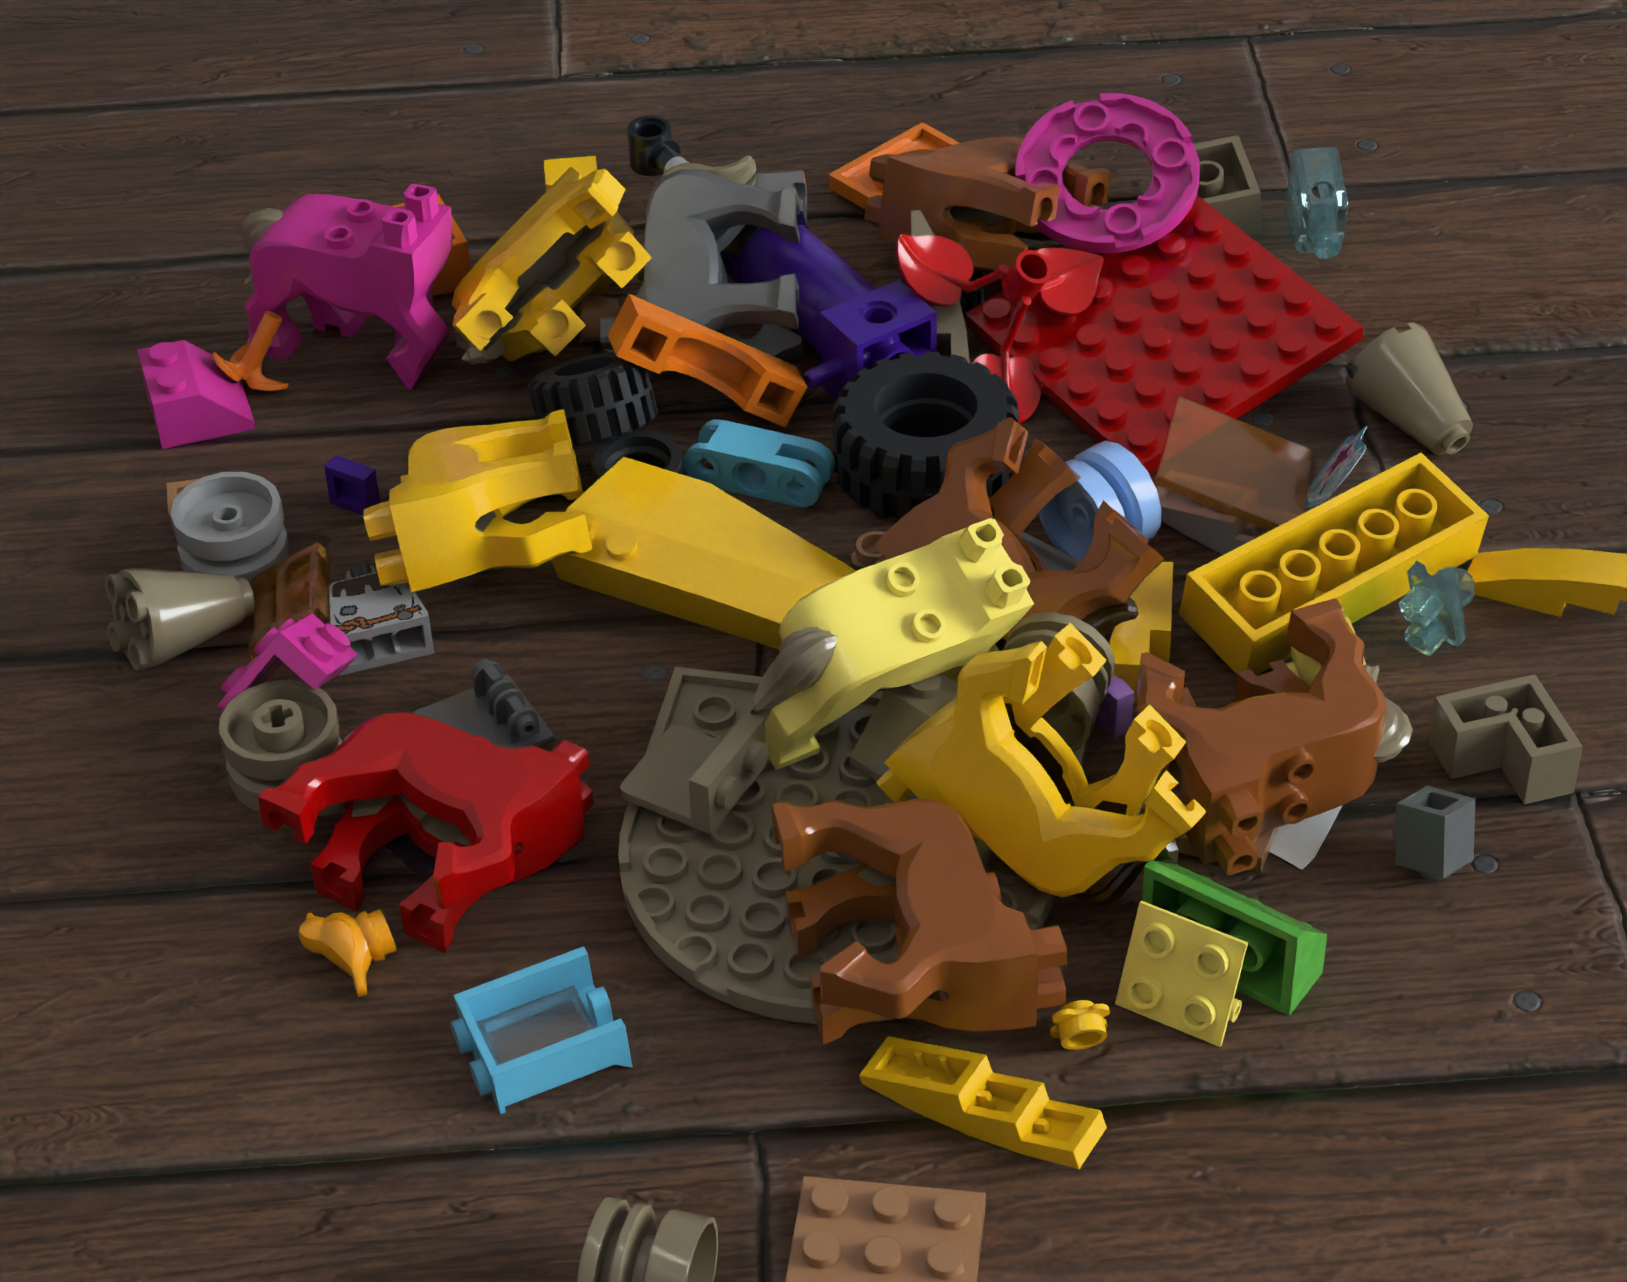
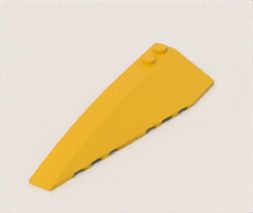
M626 457L621 458L566 510V512L585 513L593 549L582 554H563L551 559L559 580L778 650L783 642L778 633L783 617L796 602L813 590L857 571L709 482Z

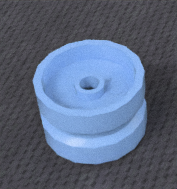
M1103 441L1077 454L1074 459L1066 461L1081 478L1072 486L1066 487L1056 494L1039 512L1040 521L1056 548L1081 561L1092 542L1094 516L1103 500L1124 516L1148 540L1156 535L1161 526L1162 509L1157 489L1148 471L1135 455L1118 443Z

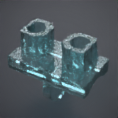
M1416 561L1407 571L1410 591L1399 602L1401 614L1406 620L1411 622V625L1404 631L1405 641L1408 645L1427 656H1431L1444 641L1458 648L1467 638L1463 607L1470 603L1474 597L1475 585L1473 578L1466 570L1458 567H1447L1431 576L1427 572L1425 565Z

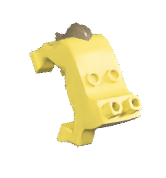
M989 518L975 523L967 528L942 536L929 545L836 579L799 599L787 612L778 630L783 641L780 645L779 654L765 672L753 696L754 711L771 710L765 722V739L769 745L768 758L775 770L819 754L820 746L814 734L861 704L877 690L908 685L940 673L958 683L960 671L974 656L979 653L999 651L995 643L1028 612L1034 603L1027 591L1031 581L1022 565L1012 562L1001 545L1004 534L995 519Z

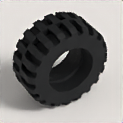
M926 352V355L913 356V353L899 354L898 359L889 361L888 358L879 360L874 363L872 369L863 368L856 373L851 381H848L838 394V400L834 404L833 443L836 461L835 472L838 474V481L842 488L849 495L851 494V498L864 509L870 506L871 511L875 515L884 519L892 516L896 517L899 521L915 506L939 493L945 477L948 452L956 442L982 435L994 429L997 423L1009 417L1019 423L1018 403L1015 395L996 373L991 375V371L986 366L977 361L974 364H970L962 356L952 354L951 358L940 356L939 352ZM998 472L991 474L986 480L988 498L996 493L1014 473Z

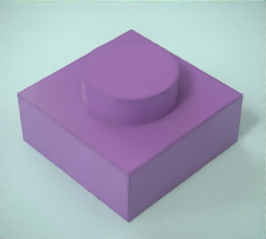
M1115 675L1113 676L1111 684L1107 688V694L1100 704L1099 714L1095 721L1114 739L1126 734L1132 724L1134 691L1131 690L1123 679L1117 678Z

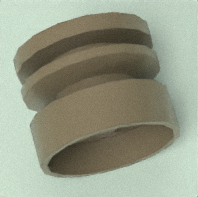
M1056 612L1031 614L1015 624L1006 639L1003 650L1019 648L1042 641L1048 649L1054 636L1071 623L1106 659L1094 677L1068 693L1042 716L1074 752L1081 749L1092 732L1099 714L1100 704L1104 700L1107 688L1114 676L1115 657L1108 641L1093 626L1082 620Z
M607 1197L597 1208L590 1224L580 1256L577 1282H714L718 1254V1225L716 1220L712 1216L673 1209L669 1210L664 1216L656 1232L655 1213L651 1204L636 1203L631 1209L627 1200Z

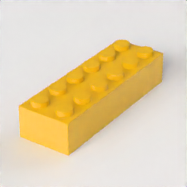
M1419 453L1188 573L1179 615L1235 673L1251 669L1255 675H1258L1271 668L1269 663L1291 657V645L1286 642L1292 610L1336 598L1340 605L1344 607L1345 616H1348L1351 623H1354L1476 557L1489 515L1424 454Z

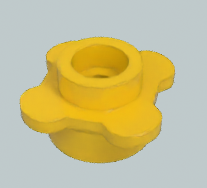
M1088 1000L1074 1001L1064 1005L1060 1011L1052 1015L1053 1023L1056 1025L1050 1028L1051 1036L1060 1039L1061 1046L1068 1050L1087 1049L1102 1043L1107 1038L1106 1028L1108 1025L1104 1017L1110 1014L1109 1006L1106 1004H1094Z

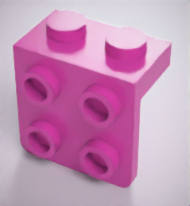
M313 613L297 622L289 618L278 630L275 627L272 628L253 649L258 655L246 667L241 665L223 683L220 689L226 695L217 707L223 712L229 701L244 690L267 682L283 663L313 690H316L345 671L358 654L349 647L351 644L349 638L339 628L332 624L325 625Z

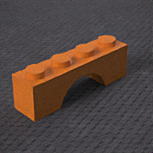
M628 294L607 335L617 357L657 374H660L662 371H675L696 378L728 396L744 411L784 428L787 426L807 389V385L795 365L631 294Z

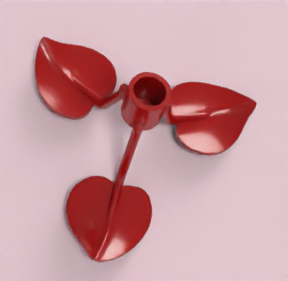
M901 234L896 243L898 267L909 289L923 301L939 307H951L960 299L962 290L973 292L1001 279L1005 297L1009 301L1018 304L1001 346L1000 357L994 354H983L977 357L972 364L977 361L986 366L991 371V375L996 373L1008 385L1018 403L1019 424L1024 423L1035 412L1042 392V386L1032 374L1037 369L1033 362L1024 357L1009 358L1011 345L1025 311L1038 294L1043 306L1056 314L1075 316L1084 312L1095 296L1104 258L1093 253L1068 248L1026 250L1018 255L1010 267L1001 264L996 271L975 281H969L973 275V263L967 251L960 244L941 236H909Z

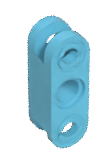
M717 419L706 422L699 432V443L693 444L684 455L685 471L692 478L709 482L724 491L804 508L812 506L818 500L824 485L831 478L836 467L834 455L820 442ZM707 459L714 469L705 468L700 460ZM806 460L812 461L816 467L814 468L808 464Z

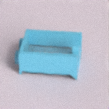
M584 946L453 995L459 1019L450 1022L454 1039L462 1055L472 1052L475 1061L470 1062L469 1066L478 1092L481 1096L491 1093L500 1114L506 1113L505 1107L609 1066L620 1065L633 1068L626 1027L621 1018L613 1021L611 1005L605 988L603 986L595 988L588 953Z

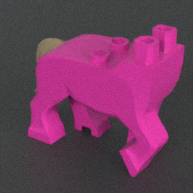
M411 184L403 193L405 205L400 207L377 204L367 199H354L328 194H305L294 199L283 211L266 208L250 213L243 220L242 227L243 243L250 254L249 262L251 268V275L245 280L244 284L251 286L254 290L244 306L249 322L247 344L251 342L265 312H274L283 320L265 356L286 360L303 341L298 327L286 310V304L301 294L310 310L313 328L326 332V325L340 327L342 336L353 338L367 320V315L377 316L395 329L394 348L386 359L406 388L412 390L428 372L433 363L434 356L449 336V329L446 323L434 310L432 288L435 278L445 266L452 248L451 206L438 204L437 190L434 187Z

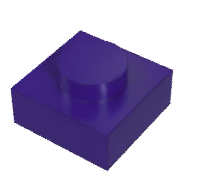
M337 455L324 465L330 504L364 515V509L381 503L376 469Z

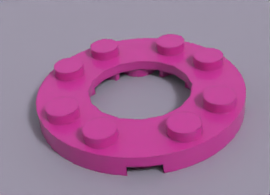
M1099 93V99L1074 104L1073 100H1070L1055 107L1041 117L1028 131L1021 143L1016 158L1015 174L1016 178L1032 184L1051 183L1060 185L1056 219L1048 222L1038 219V225H1035L1043 234L1059 244L1072 249L1106 254L1131 251L1144 247L1171 232L1185 218L1195 201L1199 188L1200 164L1192 142L1191 133L1183 122L1168 109L1153 101L1134 95ZM1117 141L1132 145L1146 156L1153 173V178L1147 191L1142 196L1139 195L1135 202L1131 204L1120 203L1109 209L1099 210L1097 206L1092 208L1082 205L1071 197V194L1068 193L1063 184L1062 173L1068 160L1078 150L1095 142Z

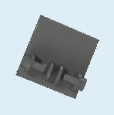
M488 659L480 660L473 667V688L413 711L416 715L429 717L471 735L482 736L492 744L504 748L520 749L533 745L539 746L555 739L552 731L508 674L504 675L499 663Z

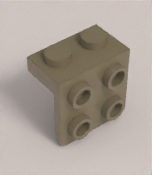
M745 712L722 740L683 725L670 726L621 783L622 798L712 834L767 766L769 745L765 739V719Z

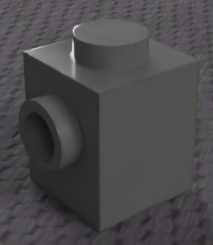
M1427 785L1396 803V820L1393 826V839L1396 842L1395 865L1415 870L1423 878L1437 880L1449 877L1453 872L1473 861L1475 798Z

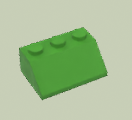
M1152 860L1144 866L1142 901L1248 942L1236 991L1290 1016L1323 973L1327 934L1305 922L1298 921L1265 906L1256 899L1248 898L1212 881L1206 876L1198 875L1177 864Z

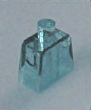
M1326 147L1292 150L1284 208L1285 217L1296 251L1300 253H1314L1318 258L1322 259L1332 258L1340 252L1347 220L1348 199L1338 148ZM1315 185L1318 187L1320 199L1316 198L1312 193V188Z

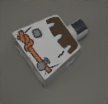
M361 563L352 566L347 571L345 580L333 582L329 586L330 624L339 628L349 638L351 643L349 647L358 654L349 667L340 673L339 676L435 654L428 612L416 593H411L409 583L381 586L378 573L373 566Z

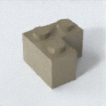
M1535 674L1435 696L1429 745L1450 779L1501 768L1524 805L1574 793L1583 746Z

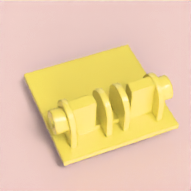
M1140 901L1115 1005L1221 1047L1228 1021L1235 1022L1242 1007V1001L1234 997L1248 942Z

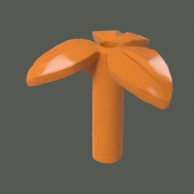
M265 312L251 342L236 350L230 362L223 359L216 352H213L211 355L216 365L224 374L237 382L241 381V379L246 380L251 389L278 391L285 390L289 386V383L266 378L262 374V361L283 320L274 312Z

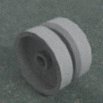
M220 472L202 477L189 484L173 500L170 516L173 531L178 542L177 549L183 572L228 574L235 578L244 577L249 582L252 591L276 580L288 566L290 546L288 535L283 525L284 513L281 498L276 486L264 477L247 472Z

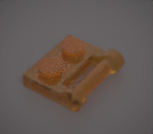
M319 542L252 578L250 586L255 601L254 633L250 636L248 644L249 656L252 659L258 656L253 651L257 643L272 628L275 627L278 630L289 618L297 622L313 613L324 624L330 621V554ZM275 602H276V621H275Z

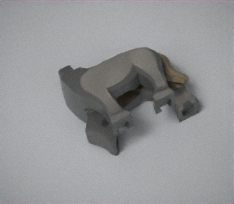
M748 155L726 166L711 167L698 163H682L671 167L662 175L650 193L646 211L645 250L652 258L637 273L638 280L643 281L635 296L783 361L795 362L805 357L806 351L802 337L781 327L799 330V316L796 314V301H799V286L795 273L780 276L779 279L767 282L728 283L724 263L720 252L732 242L746 225L767 228L783 241L800 244V231H798L797 224L807 226V184L803 170L781 173H756L755 160ZM617 316L601 317L600 343L603 350H608V352H614L607 335ZM745 324H764L760 331L751 339H743L733 327ZM648 370L650 378L680 374L675 371H662L660 374Z

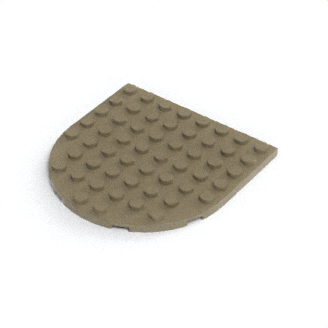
M675 667L645 755L672 725H683L722 740L745 712L764 718L766 722L771 710L754 711L753 696L762 677ZM885 691L874 692L861 704L815 733L814 736L820 746L819 754L775 770L768 758L767 766L712 834L631 802L628 803L620 831L618 852L622 893L628 912L639 934L650 949L668 968L692 986L713 998L742 1010L786 1021L817 1024L811 1005L810 974H820L821 965L855 941L864 946L871 957L883 963L893 961L898 956L895 920L861 919L850 921L832 929L823 938L815 953L798 960L787 922L786 891L818 884L839 872L850 870L861 864L846 861L835 852H826L812 858L801 867L784 872L781 862V844L776 845L772 827L771 803L787 802L790 805L799 807L818 805L831 800H839L847 804L863 807L894 803L879 788L876 780L850 764V755ZM1088 739L1081 749L1073 752L1082 768ZM972 836L985 872H994L997 877L1001 903L1006 907L1023 912L1029 930L1042 928L1053 907L1056 895L1039 891L1016 874L984 841ZM888 1018V1019H878V1020H874V1021H870V1022H865V1023L888 1021V1020H892V1018Z

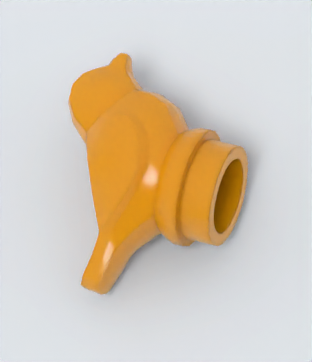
M380 909L368 914L366 911H363L356 918L343 912L332 913L326 918L308 913L306 920L299 928V939L304 948L313 953L322 954L350 975L358 997L367 995L366 975L371 962L385 960V955L397 951L391 931Z

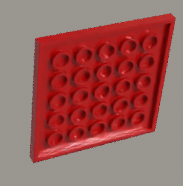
M1197 195L1185 218L1171 232L1159 240L1131 251L1106 254L1093 253L1102 256L1104 261L1099 273L1093 301L1081 314L1065 316L1051 312L1043 306L1037 294L1025 311L1011 345L1009 358L1024 357L1033 362L1037 369L1032 374L1042 386L1041 393L1097 443L1103 441L1118 443L1133 453L1150 474L1362 341L1363 326ZM1002 291L965 313L966 325L1000 356L1001 346L1018 304L1009 301Z

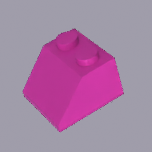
M185 340L171 343L161 342L152 347L137 350L146 394L162 449L256 429L242 381H234L224 374L212 359V354Z

